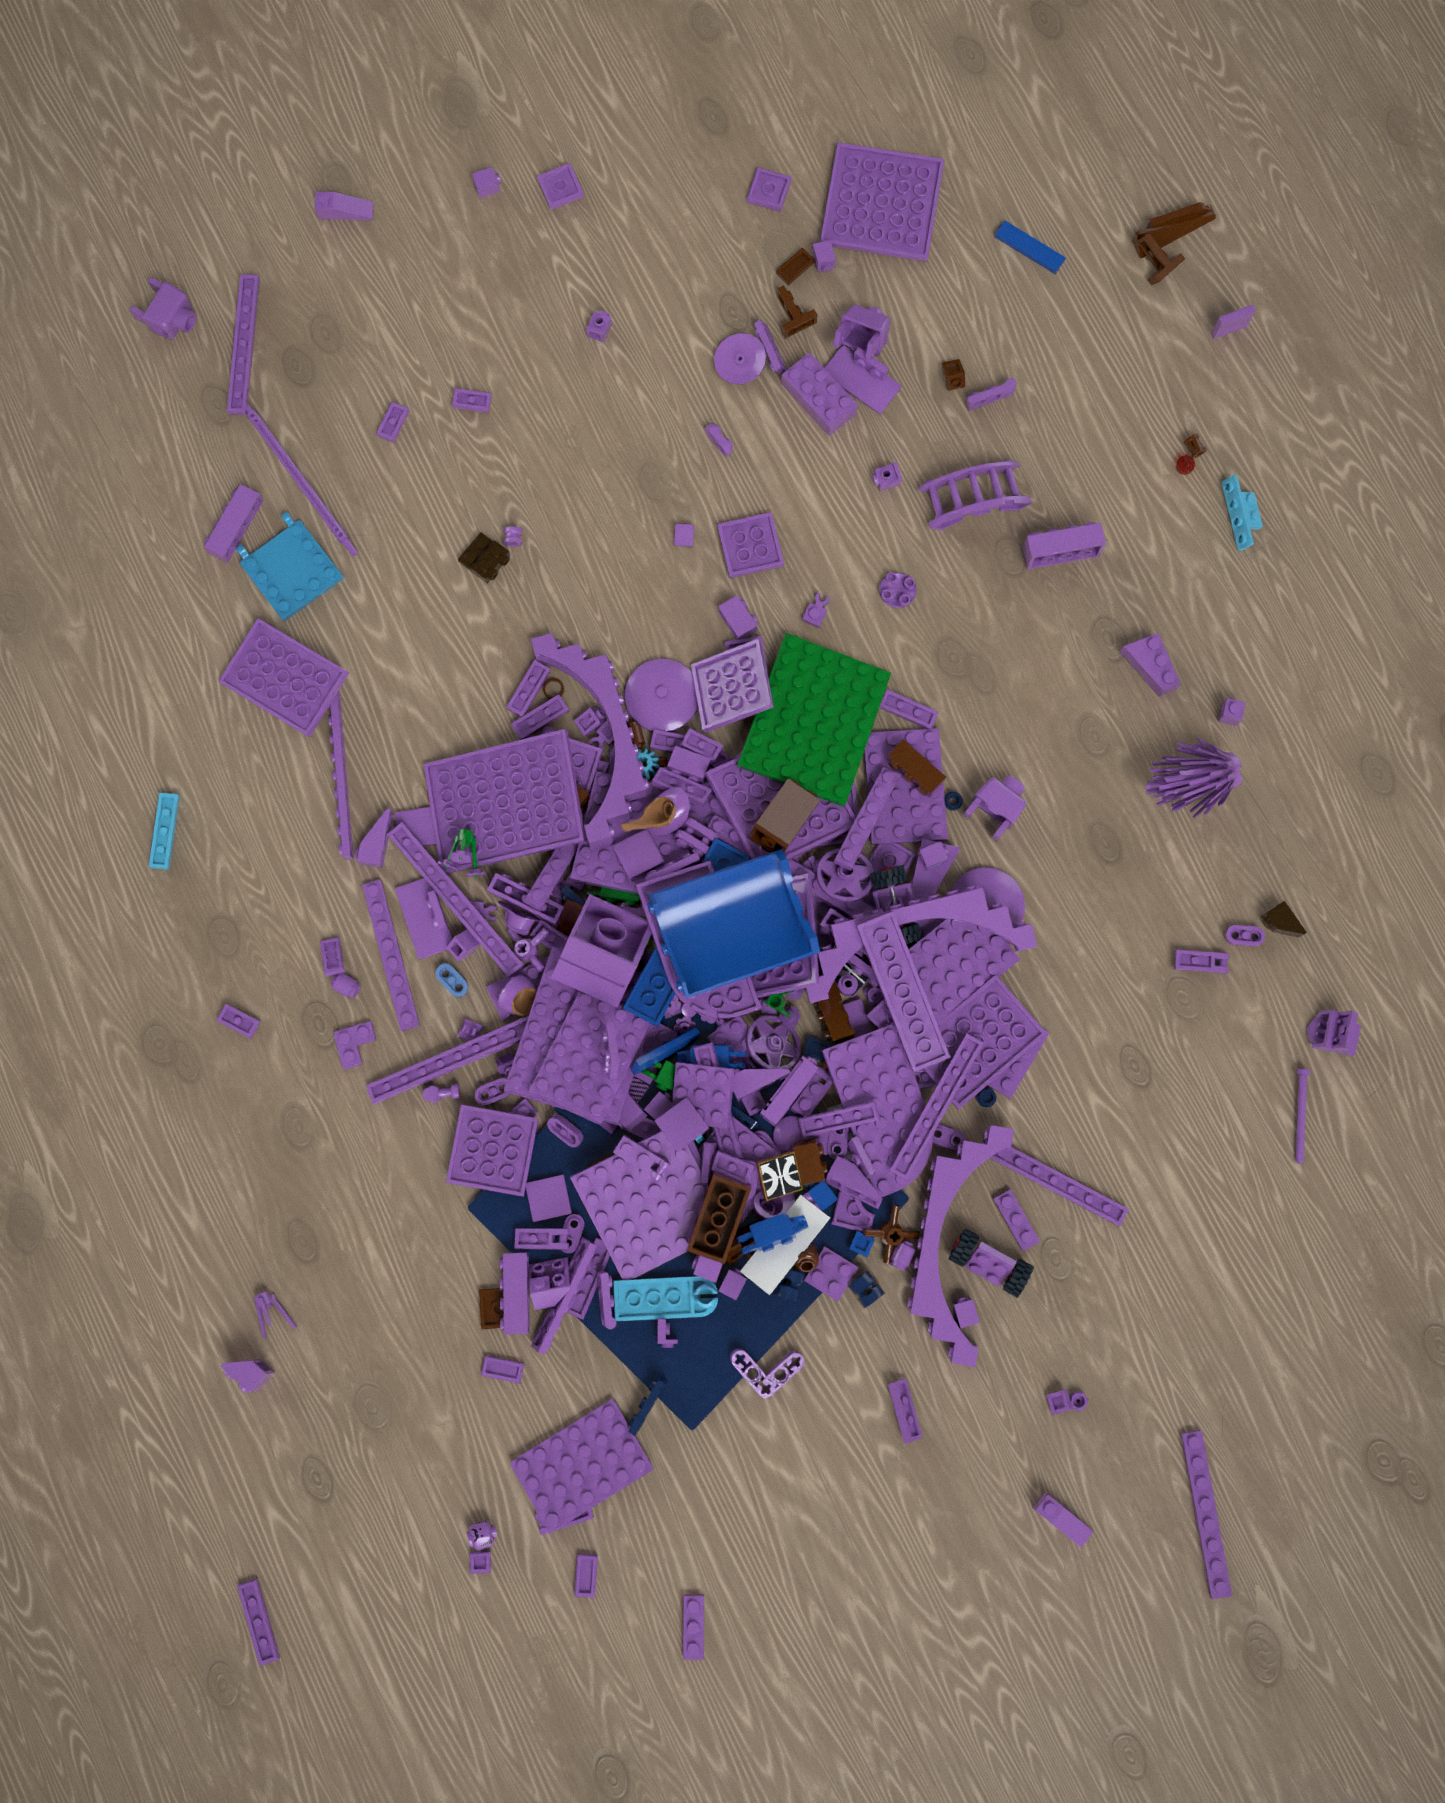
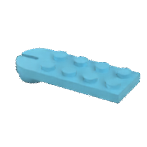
M699 1276L614 1281L615 1320L631 1321L704 1317L714 1311L718 1298H700V1294H718V1291L712 1281Z

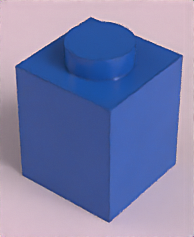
M825 1181L814 1182L809 1186L810 1191L808 1193L821 1211L838 1200Z

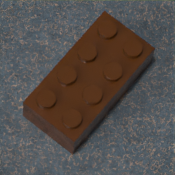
M717 1172L713 1173L687 1251L725 1264L751 1191V1184H745Z

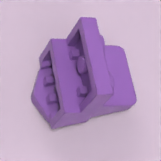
M1319 1011V1015L1306 1028L1312 1048L1347 1056L1355 1055L1361 1030L1360 1025L1357 1024L1358 1013L1355 1011Z

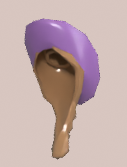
M672 787L666 790L645 808L644 814L639 819L624 822L621 824V828L626 832L634 829H647L653 835H667L678 830L687 820L690 810L687 793L681 787Z
M522 975L513 977L502 989L497 1005L499 1009L509 1014L523 1017L529 1016L538 988L527 977Z

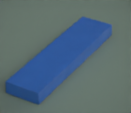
M1006 220L995 234V238L1055 275L1066 260L1065 256Z
M693 1028L636 1059L631 1067V1071L636 1075L694 1043L700 1034L699 1030Z

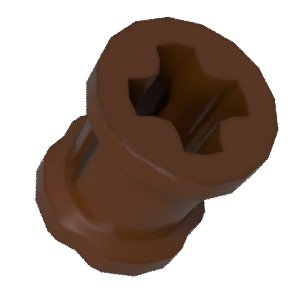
M1198 434L1188 437L1183 442L1190 449L1193 459L1207 451V448L1201 444Z

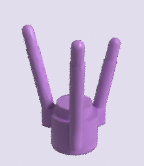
M265 1291L254 1297L263 1338H266L262 1311L268 1326H271L272 1323L267 1310L273 1307L272 1303H274L292 1328H296L292 1319L277 1301L275 1294L270 1296L269 1291Z

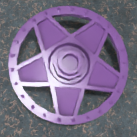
M840 848L825 854L817 867V881L826 895L840 902H854L862 899L869 893L873 885L870 873L874 871L871 863L864 855L860 853L858 858L866 866L854 864L850 871L834 862L826 861L831 856L838 854ZM821 870L831 877L827 887L822 880ZM870 877L867 888L862 891L859 881ZM845 889L852 897H842L836 895V893Z
M770 1015L760 1017L750 1025L747 1031L746 1045L749 1054L762 1068L789 1069L798 1060L801 1049L798 1034L793 1027H784L779 1017ZM766 1021L778 1022L781 1025L773 1029ZM756 1026L760 1038L751 1042L752 1032ZM789 1032L794 1039L795 1047L787 1041ZM756 1053L765 1054L768 1064L763 1062ZM782 1057L793 1058L787 1065L780 1067Z

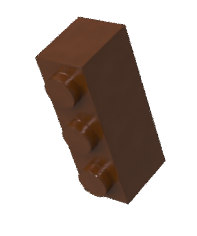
M904 739L887 757L888 765L895 771L898 769L908 783L912 782L915 784L917 791L923 796L927 795L930 797L946 779L942 772Z

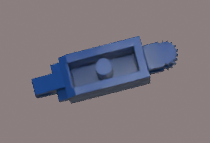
M704 1044L693 1045L690 1050L679 1051L677 1053V1062L697 1064L693 1047ZM714 1044L720 1067L746 1068V1064L743 1062L733 1063V1056H746V1051H733V1045Z
M782 1213L750 1225L751 1232L737 1237L738 1242H745L754 1238L755 1244L742 1248V1254L755 1250L768 1252L780 1243L782 1245L792 1243L793 1239L796 1238V1234L807 1229L808 1224L804 1215L789 1218L788 1215Z

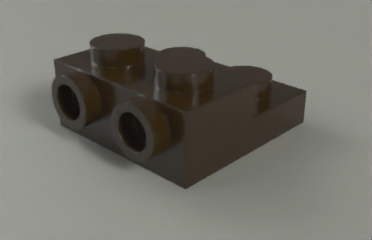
M480 532L459 557L458 562L488 584L490 580L493 581L497 577L498 570L502 566L507 565L510 560V553L498 542L492 541Z

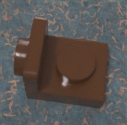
M960 359L943 362L942 370L946 378L947 390L964 388L965 372Z

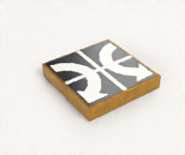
M793 1151L756 1162L765 1201L803 1189Z

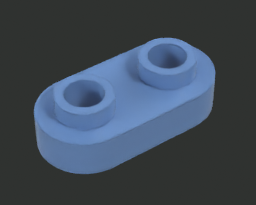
M449 964L438 966L435 974L440 983L453 996L458 998L465 996L468 993L469 986L463 977ZM449 971V976L443 977V973ZM457 985H462L461 991H456Z

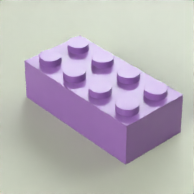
M810 352L782 374L781 384L828 436L857 414L858 404Z
M1089 522L1080 527L1072 525L1063 530L1051 529L1047 533L1033 532L1027 536L1022 550L1028 570L1100 557L1106 542L1102 524Z

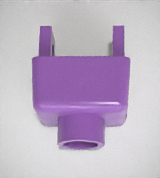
M150 277L148 283L157 294L146 312L132 306L130 312L133 317L146 324L150 331L168 339H173L179 330L185 333L190 332L196 322V313L191 311L193 307L186 293L166 281L161 283Z
M853 305L841 317L840 326L835 332L833 347L839 348L841 344H844L854 351L860 347L866 352L865 358L871 360L873 356L880 355L887 343L891 319L885 316L884 312L877 307L866 309Z
M1007 775L1002 782L994 777L990 778L975 794L972 800L973 803L966 810L963 817L968 820L977 807L982 809L1001 824L992 837L997 842L1006 829H1011L1026 806V801L1020 797L1025 790L1024 785L1010 775Z

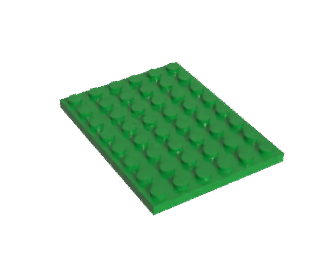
M786 633L769 677L774 707L755 715L737 767L784 784L787 779L794 780L806 791L816 794L818 798L845 807L891 672Z

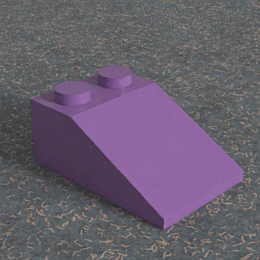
M738 1068L734 1071L733 1095L737 1102L742 1101L741 1098L761 1091L785 1079L790 1074V1070L744 1069L740 1071Z

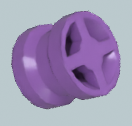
M519 527L504 528V534L506 535L503 542L504 545L509 547L521 546L522 539H520V536L522 535V529Z

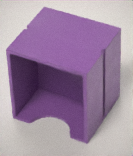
M589 894L551 978L618 1008L652 933L648 921Z

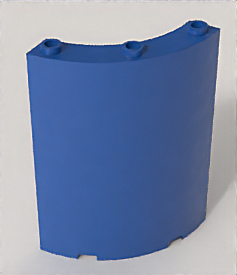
M782 849L648 894L650 902L647 903L650 914H654L663 941L661 945L664 956L668 955L677 978L675 983L678 992H683L686 999L820 953L817 936L808 919H804L801 912L803 907L799 896L794 893L791 884L794 881L789 862Z

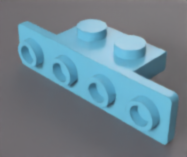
M1232 475L1222 481V487L1238 551H1242L1254 544L1251 530H1259L1263 525L1255 493L1241 492L1237 475Z

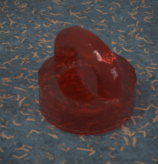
M1188 454L1181 456L1176 462V470L1182 475L1190 474L1195 467L1194 459Z

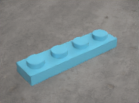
M159 793L149 868L170 870L180 800L178 794Z

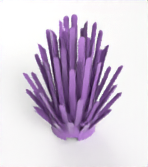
M1197 738L1198 741L1207 747L1200 744L1190 746L1176 742L1178 745L1183 746L1182 748H1177L1176 751L1204 758L1162 756V759L1167 760L1166 762L1152 763V765H1181L1178 767L1149 770L1152 773H1166L1151 777L1153 781H1148L1146 784V789H1148L1145 791L1146 794L1157 793L1153 798L1164 796L1160 798L1162 801L1156 803L1157 806L1179 798H1185L1171 805L1173 807L1171 811H1178L1196 799L1209 794L1190 810V812H1193L1201 805H1204L1194 814L1193 818H1196L1206 807L1204 815L1217 802L1218 807L1223 805L1231 790L1240 785L1243 776H1240L1239 767L1242 765L1238 757L1232 752H1223L1200 738Z

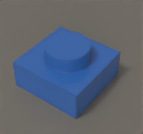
M857 1231L849 1249L868 1257L875 1239L864 1237L863 1233Z

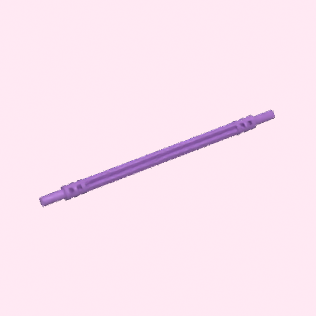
M241 397V398L238 400L241 405H242L243 397ZM247 402V418L258 430L328 525L339 543L345 546L352 557L356 556L358 551L350 542L349 536L274 437L257 411L253 410Z

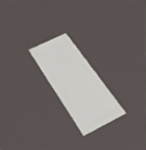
M802 1195L799 1196L786 1215L789 1218L804 1215L808 1228L796 1234V1238L790 1244L782 1245L780 1243L768 1252L757 1250L740 1271L769 1295L799 1259L798 1255L806 1250L830 1219V1217Z

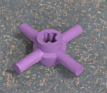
M543 928L531 940L522 939L518 933L509 929L507 933L516 943L514 951L517 958L523 962L530 961L539 973L544 972L545 967L537 958V945L549 934V931Z

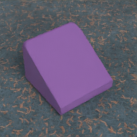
M675 524L674 546L693 547L694 525Z

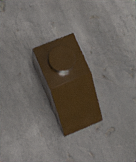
M1285 901L1261 916L1264 926L1274 933L1298 938L1307 933Z

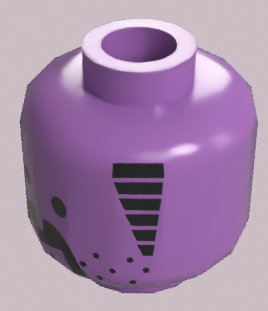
M487 1520L470 1525L469 1531L466 1532L470 1547H474L476 1550L493 1546L494 1538L498 1537L495 1525L490 1526Z

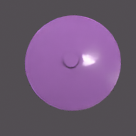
M655 659L639 666L629 677L625 688V703L631 718L638 722L643 729L653 732L654 729L674 732L686 726L698 710L693 673L683 664L670 659Z
M994 868L971 870L961 876L951 889V891L958 890L961 893L966 892V887L977 885V888H983L988 910H990V905L1001 903L1002 906H1008L1013 928L1015 923L1022 922L1025 912L1022 890L1017 882L1003 871Z

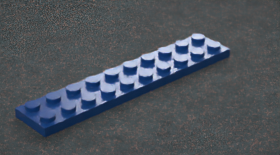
M715 838L702 863L710 861L714 872L746 862L750 856ZM657 947L623 1007L624 1010L642 1018L655 1027H658L675 996L666 977Z

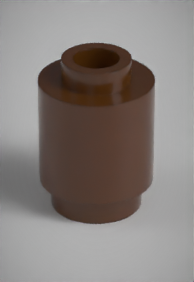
M638 722L627 723V727L632 728L634 738H631L632 744H636L637 748L641 750L646 744L641 726Z

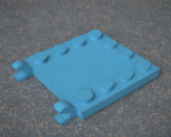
M288 512L281 515L288 528L254 553L249 555L242 544L235 548L243 558L240 565L284 622L344 579L343 575L300 520L294 522Z

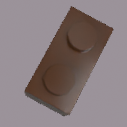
M818 1138L795 1142L793 1150L802 1185L825 1181L829 1169L827 1162H823L822 1155H824L823 1144L819 1143Z

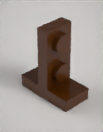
M1150 233L1141 236L1136 241L1157 269L1147 279L1151 285L1159 283L1185 260L1181 253L1169 260L1166 252L1161 250L1156 238Z
M784 285L777 288V298L791 320L782 325V335L785 339L817 323L818 315L814 309L802 315L800 307L796 306L793 302L794 298L790 290L787 291Z

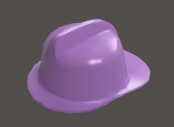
M498 901V904L506 909V926L515 933L527 935L534 921H540L539 918L526 914L508 903Z
M759 1192L753 1200L754 1217L766 1220L782 1213L786 1214L795 1203L794 1194L790 1193L765 1201L763 1192Z

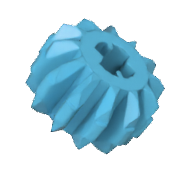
M647 748L644 749V753H641V750L638 749L637 761H642L643 763L646 761L647 763L646 767L643 766L644 772H641L642 777L646 776L647 780H650L649 774L655 776V770L659 769V765L656 764L659 758L654 757L655 752L653 751L648 754Z

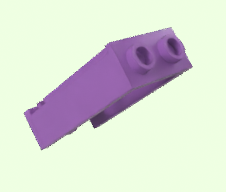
M803 1056L770 1099L769 1103H767L766 1111L763 1109L760 1112V1116L776 1127L819 1069L817 1067L818 1063L809 1056L807 1058Z

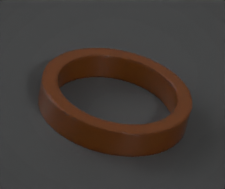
M558 679L547 680L543 686L544 695L548 699H552L553 697L547 695L545 688L550 682H558L562 686V691L559 694L562 697L564 693L563 683Z

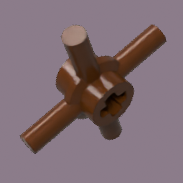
M892 1204L890 1220L884 1223L880 1229H863L864 1237H880L881 1241L886 1244L883 1263L886 1264L891 1263L890 1258L893 1246L900 1244L903 1239L920 1238L919 1231H903L901 1226L897 1224L900 1205Z

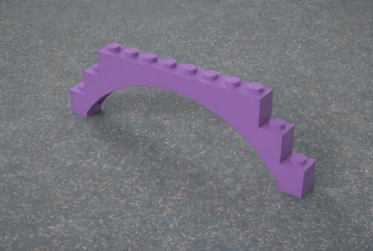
M553 633L532 638L531 642L537 662H543L556 667L578 681L598 702L611 727L615 743V763L611 784L600 809L591 822L584 825L590 849L612 844V836H615L612 825L630 820L629 813L632 812L629 801L647 797L646 790L649 789L647 778H643L641 772H644L642 761H637L636 755H639L637 745L632 744L631 738H634L632 728L627 727L626 724L629 721L627 711H623L621 707L624 704L623 697L616 690V688H619L617 677H613L611 673L614 671L612 661L607 660L606 654L587 659L585 649L581 650L579 644L560 648L559 640H554Z
M977 885L966 887V892L959 893L958 890L946 892L947 896L941 898L939 894L929 896L928 901L921 902L920 899L909 901V906L902 907V904L890 906L891 910L885 912L881 908L871 911L872 915L864 916V913L852 916V920L845 921V918L833 920L834 924L830 925L835 948H832L831 945L821 947L820 953H817L822 975L819 976V985L805 988L808 1003L829 999L828 992L835 978L847 961L864 946L856 925L888 912L894 911L899 925L931 918L954 919L972 923L1001 936L1014 946L1015 951L1037 947L1033 926L1023 921L1015 923L1013 928L1008 906H1002L1001 903L990 905V910H988L983 888H977Z
M989 1125V1129L985 1128L983 1140L987 1141L986 1144L963 1140V1143L958 1145L957 1156H960V1160L936 1156V1160L932 1159L930 1171H934L933 1179L928 1180L927 1190L930 1191L929 1199L925 1198L924 1210H927V1215L921 1221L920 1230H924L923 1238L918 1240L917 1249L921 1251L920 1257L915 1258L914 1269H917V1275L912 1277L910 1289H914L913 1297L908 1299L907 1309H911L910 1314L933 1318V1321H929L927 1333H931L930 1337L932 1339L954 1343L953 1346H949L948 1351L951 1363L975 1367L979 1347L972 1345L961 1332L950 1313L941 1288L938 1249L943 1221L950 1203L968 1176L994 1154L1005 1148L1011 1149L1014 1129Z

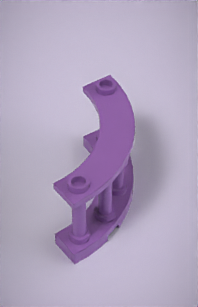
M1005 460L1003 462L988 463L962 469L938 479L927 480L925 485L919 487V491L930 493L936 516L934 520L929 522L930 529L944 530L963 521L962 517L971 514L974 517L988 514L991 512L990 509L999 508L1000 512L1019 511L1032 504L1030 496L1019 494L1012 471L1021 466L1020 462ZM997 473L1006 474L1012 496L1006 497L1003 495ZM989 474L996 496L994 499H983L976 476ZM966 478L970 480L976 500L974 504L968 506L962 505L956 485L957 481ZM949 485L955 508L954 511L945 514L942 510L937 489Z

